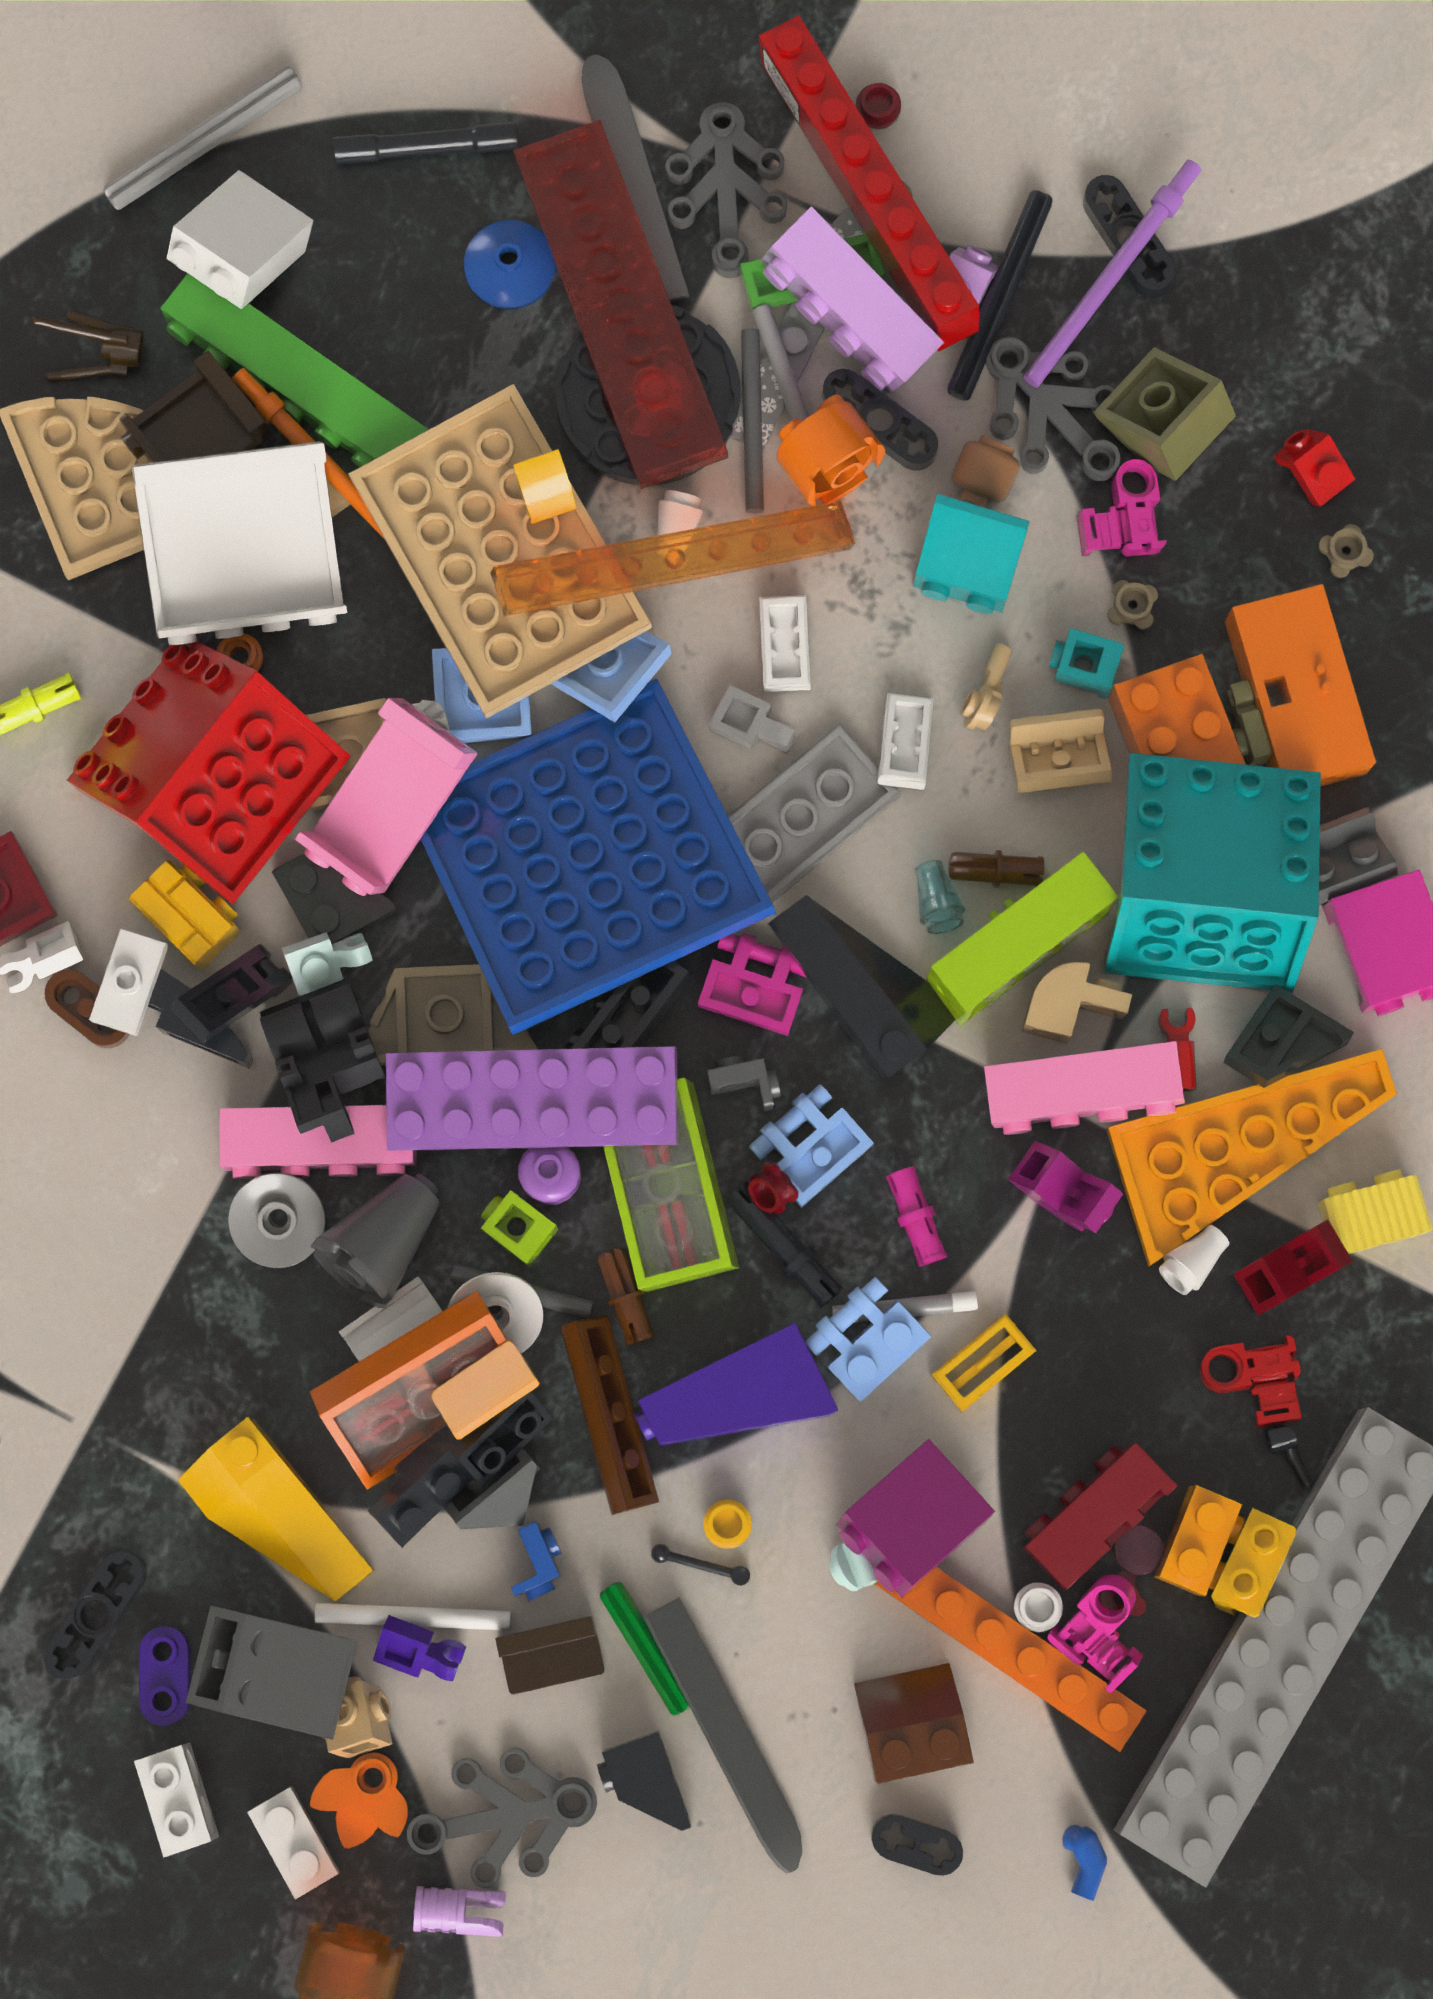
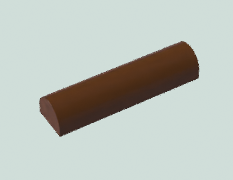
M608 1315L578 1320L561 1326V1334L611 1515L658 1503L659 1498L638 1422L634 1416L633 1404Z

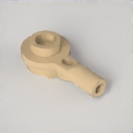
M995 644L985 668V678L979 692L972 689L962 705L960 714L965 716V728L973 730L976 727L985 731L993 721L1003 695L1001 693L1003 683L1000 680L1012 653L1010 647L1004 644Z

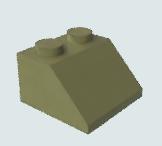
M1155 347L1094 411L1096 418L1137 459L1149 463L1155 471L1175 481L1236 417L1221 379Z

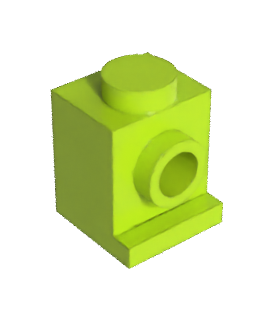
M511 1190L505 1198L497 1194L481 1215V1218L486 1221L481 1227L482 1231L528 1267L532 1265L558 1231L556 1224ZM521 1219L525 1222L526 1229L522 1235L513 1236L508 1232V1225L512 1220Z

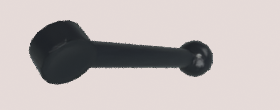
M664 1544L655 1545L651 1551L652 1559L657 1563L671 1561L731 1578L734 1584L740 1586L745 1585L750 1579L749 1570L743 1566H737L733 1569L671 1552Z

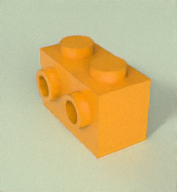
M1198 1485L1189 1486L1153 1577L1197 1596H1206L1209 1588L1214 1590L1226 1566V1563L1220 1561L1227 1543L1232 1545L1236 1543L1244 1524L1245 1518L1238 1515L1242 1504Z

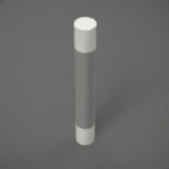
M976 1291L898 1299L914 1317L978 1309ZM897 1299L876 1301L875 1304L884 1312ZM844 1305L832 1306V1315ZM862 1314L854 1323L868 1322L870 1320Z

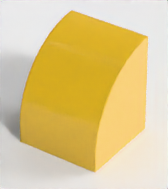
M559 449L513 464L516 480L532 524L577 509Z

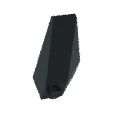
M803 896L767 923L878 1076L890 1078L926 1051L956 1020L928 981L809 896Z

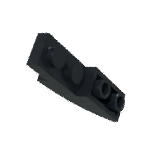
M529 1392L461 1439L457 1440L448 1425H446L414 1449L395 1467L402 1478L368 1512L392 1539L403 1548L472 1479L484 1487L553 1417L532 1392Z

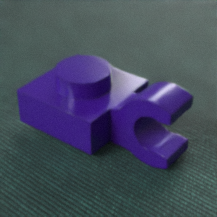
M388 1615L381 1631L373 1661L419 1678L422 1669L434 1673L440 1679L453 1681L459 1666L458 1663L461 1664L466 1646L459 1641L450 1639L442 1640L438 1643L431 1642L434 1635L433 1631Z

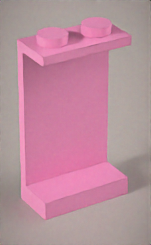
M388 698L378 713L386 720L314 829L311 831H300L295 838L296 841L306 847L304 854L311 861L323 868L333 867L344 875L341 880L342 883L350 890L362 896H365L367 893L369 895L385 893L478 754L403 698Z

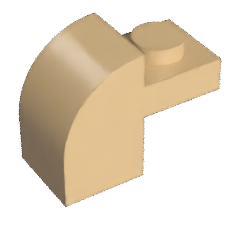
M1072 962L1060 965L1048 972L1035 988L1028 1004L1021 1032L1067 1044L1072 1037L1079 1009L1123 1020L1128 1013L1132 994L1122 992L1123 986L1110 980L1095 979L1094 984L1086 982L1090 968L1089 963Z

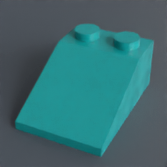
M937 494L913 587L920 588L923 595L934 600L947 601L948 597L964 601L967 608L978 613L992 614L993 610L1003 613L1030 521Z

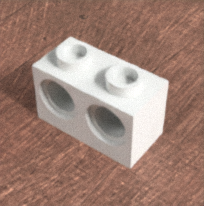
M190 1742L134 1761L163 1857L211 1842L219 1837Z

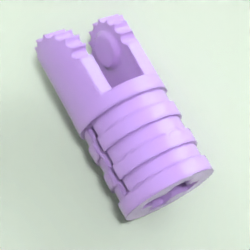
M417 1886L413 1931H442V1933L456 1932V1934L502 1937L503 1922L492 1918L465 1917L466 1907L501 1908V1906L505 1905L506 1892L461 1888L459 1890H453L452 1888L438 1889L437 1887L425 1888L424 1886Z

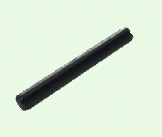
M1032 190L1029 193L979 311V331L968 337L948 384L947 391L952 397L968 401L972 396L991 346L997 337L1051 209L1053 199L1046 193L1039 190Z

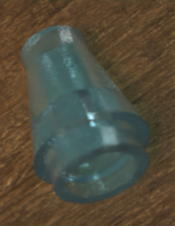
M931 860L918 865L915 868L918 884L920 923L926 925L927 932L930 934H941L957 929L964 923L962 914L966 909L944 871L942 861Z

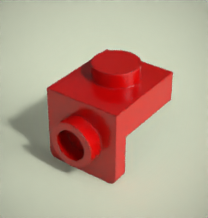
M1310 429L1298 431L1287 438L1284 442L1285 447L1274 455L1278 465L1291 469L1311 505L1321 507L1355 480L1354 475L1330 434Z

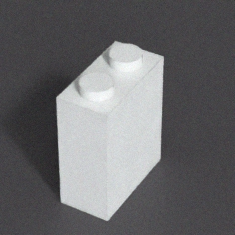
M238 170L173 226L166 259L242 310L305 253L313 219Z

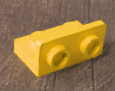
M1252 1508L1211 1596L1216 1608L1233 1616L1237 1610L1254 1618L1260 1615L1296 1537L1297 1531L1294 1526Z

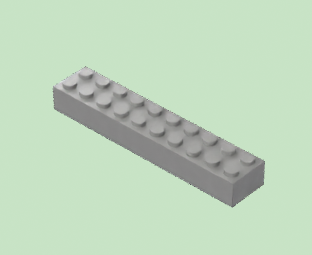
M1369 1407L1357 1410L1291 1524L1296 1528V1537L1260 1615L1254 1618L1240 1611L1115 1826V1832L1205 1888L1207 1887L1433 1495L1432 1445Z

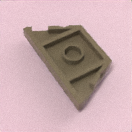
M479 964L395 968L385 988L386 993L380 1005L377 1006L368 1029L381 1066H386V1053L538 1050L526 1029L512 1035Z

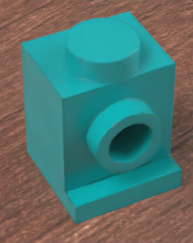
M1070 628L1066 642L1056 640L1048 667L1057 669L1055 682L1098 694L1100 698L1107 699L1125 644ZM1080 659L1086 660L1090 663L1091 670L1088 672L1075 668L1074 663Z

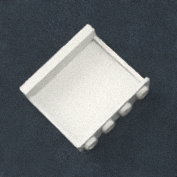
M318 441L131 465L156 634L159 639L168 637L169 645L187 644L197 641V633L215 631L217 639L231 638L244 635L243 627L262 625V632H275L290 629V621L307 618L309 626L336 623L337 614L347 613V607L343 604L326 482L324 443Z

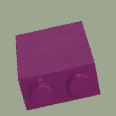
M928 1439L842 1515L836 1526L841 1530L840 1537L844 1544L857 1555L862 1553L874 1567V1576L878 1582L888 1591L893 1592L895 1590L903 1598L981 1528L994 1514L995 1510L933 1442Z

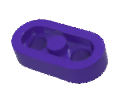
M162 1626L149 1631L140 1644L139 1705L143 1716L149 1722L159 1726H168L182 1720L188 1713L191 1705L186 1703L191 1684V1646L187 1636L181 1630L171 1626ZM163 1641L167 1642L172 1648V1654L166 1661L160 1660L155 1653L157 1645ZM162 1691L169 1693L172 1698V1704L166 1711L159 1709L155 1702L156 1696Z

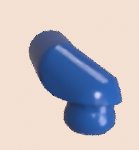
M1071 1825L1066 1828L1062 1837L1063 1847L1073 1851L1080 1865L1071 1892L1094 1901L1107 1865V1856L1096 1832L1088 1826L1081 1828L1079 1825Z

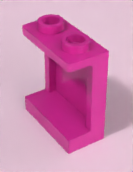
M1420 869L1332 898L1323 906L1328 924L1335 923L1351 966L1362 997V1002L1359 1003L1362 1013L1375 1009L1377 1016H1383L1404 1008L1402 1000L1416 995H1420L1422 1002L1433 999V903Z

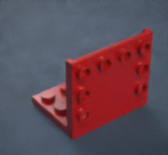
M196 641L187 644L170 645L165 650L159 666L150 677L143 679L136 686L132 699L122 712L113 716L106 723L101 738L90 751L83 753L77 759L73 772L66 781L81 793L141 828L220 896L234 904L351 756L256 670Z

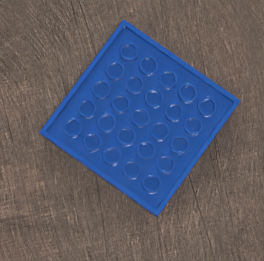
M658 679L647 683L616 722L593 709H589L471 763L421 837L423 846L512 1035L776 914L768 893Z

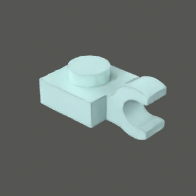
M322 933L282 948L299 996L343 980L341 967H358L373 961L368 944L365 942L362 933L351 935L331 944L328 934Z

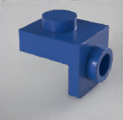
M538 1522L518 1529L537 1575L512 1586L511 1589L514 1596L525 1593L528 1601L555 1590L552 1580L561 1576L554 1557L562 1554L551 1528L548 1527L541 1530Z

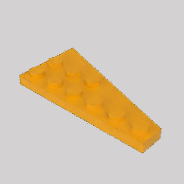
M1383 1049L1289 1075L1265 1088L1260 1085H1254L1178 1107L1176 1112L1172 1114L1146 1116L1108 1127L1106 1131L1148 1267L1397 1095Z

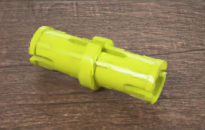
M70 672L33 690L29 686L21 689L20 696L0 704V736L32 720L37 724L45 720V714L76 700H81V694L75 686L77 685Z

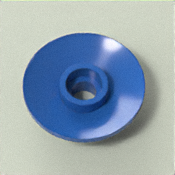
M517 220L498 221L484 227L470 241L464 257L465 276L471 290L483 302L500 309H519L536 302L549 289L556 269L554 251L546 236L536 227ZM505 253H514L517 256V260L513 264H504L500 259Z

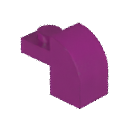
M1034 1141L1008 1178L1012 1184L1034 1202L1081 1232L1084 1229H1088L1097 1233L1102 1224L1111 1217L1115 1205L1123 1195L1112 1183L1084 1172L1061 1151Z

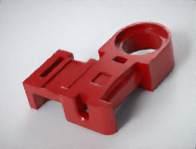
M1286 1335L1283 1339L1284 1344L1245 1350L1243 1342L1218 1346L1211 1349L1205 1355L1201 1362L1199 1373L1203 1384L1211 1391L1228 1393L1250 1389L1253 1382L1254 1389H1251V1395H1258L1261 1410L1255 1412L1256 1420L1254 1423L1256 1428L1298 1422L1302 1418L1294 1383L1300 1375L1301 1369L1299 1361L1295 1359L1296 1345L1293 1337ZM1216 1357L1230 1359L1236 1367L1235 1378L1226 1383L1213 1379L1209 1372L1211 1360ZM1287 1374H1290L1291 1376V1383H1289ZM1288 1409L1287 1413L1264 1416V1412Z

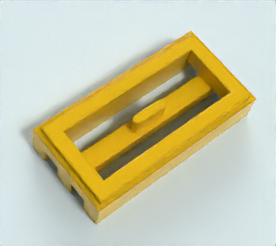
M1005 1313L932 1373L931 1376L942 1387L945 1394L951 1398L959 1411L963 1412L1036 1352V1349ZM1002 1328L1007 1330L1010 1334L1007 1338L952 1383L945 1376ZM1017 1343L1022 1350L966 1397L963 1398L958 1392L962 1386L1013 1344Z

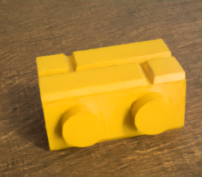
M169 859L130 895L129 901L201 971L239 935L240 930L232 922L238 914L219 895L211 901L199 889L205 882L185 865L178 868Z

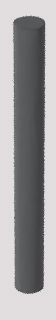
M747 328L741 330L745 509L747 513L755 514L764 512L760 334L758 329Z

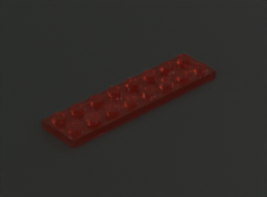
M597 120L513 150L516 163L640 489L727 459V448L601 121Z

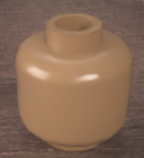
M983 435L980 436L979 441L966 442L951 475L952 482L963 489L959 498L984 508L988 500L996 503L1005 501L1020 468L1019 461L1013 457L1015 449Z

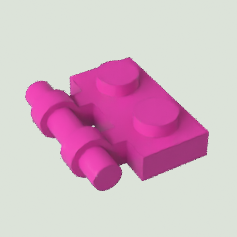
M742 932L741 936L730 934L720 939L717 948L733 953L734 957L731 965L712 960L698 1001V1007L788 1036L803 989L787 984L786 981L789 972L806 977L784 946H782V949H778L755 941L756 936ZM749 959L775 967L772 978L745 970Z

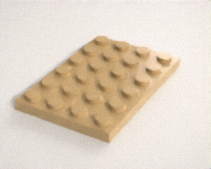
M514 384L349 473L356 490L486 719L652 628L649 618L571 483L570 486L577 509L533 524L531 523L516 480L513 464L551 452L552 450Z

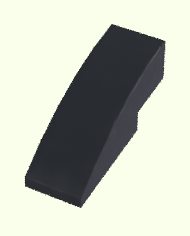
M160 969L148 1004L149 1008L161 1012L155 1027L167 1036L250 1069L253 1059L229 1026L203 1043L171 1010L175 1000L190 990V988Z

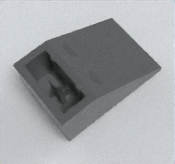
M210 1606L186 1703L333 1740L357 1640Z

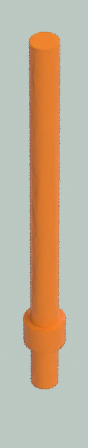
M245 368L240 369L231 378L241 392L256 406L255 409L265 420L266 424L272 423L292 445L315 442L284 410L287 405L275 392L268 393ZM325 452L326 462H324L326 480L382 536L350 477Z

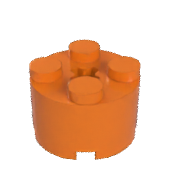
M837 394L827 398L818 407V410L805 420L794 419L781 429L778 436L782 443L777 451L776 458L807 502L812 506H816V499L818 498L826 505L841 499L860 486L868 478L863 470L872 461L878 467L884 458L885 448L850 402L844 401Z

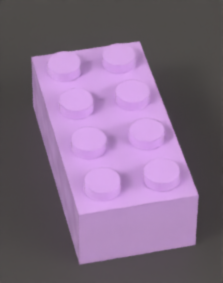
M812 206L771 246L760 260L766 267L763 270L765 277L780 291L787 288L798 300L795 305L799 312L812 324H816L819 321L831 333L828 340L833 347L846 358L852 355L864 367L861 370L863 377L880 391L885 388L891 393L900 387L944 343Z

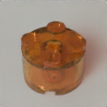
M316 1922L309 1925L294 1983V1989L299 1993L298 1999H394L406 1951L404 1945L400 1943L394 1950L389 1947L390 1936L361 1926L337 1923L335 1932L322 1931L324 1922Z

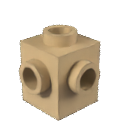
M348 1677L333 1740L324 1738L326 1739L329 1753L351 1758L392 1744L387 1720L391 1717V1706L387 1695L381 1690V1687L362 1681L361 1677Z

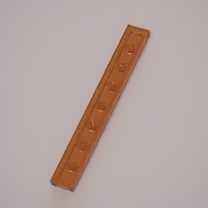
M838 501L493 567L490 574L505 617L851 550L855 540L842 502Z

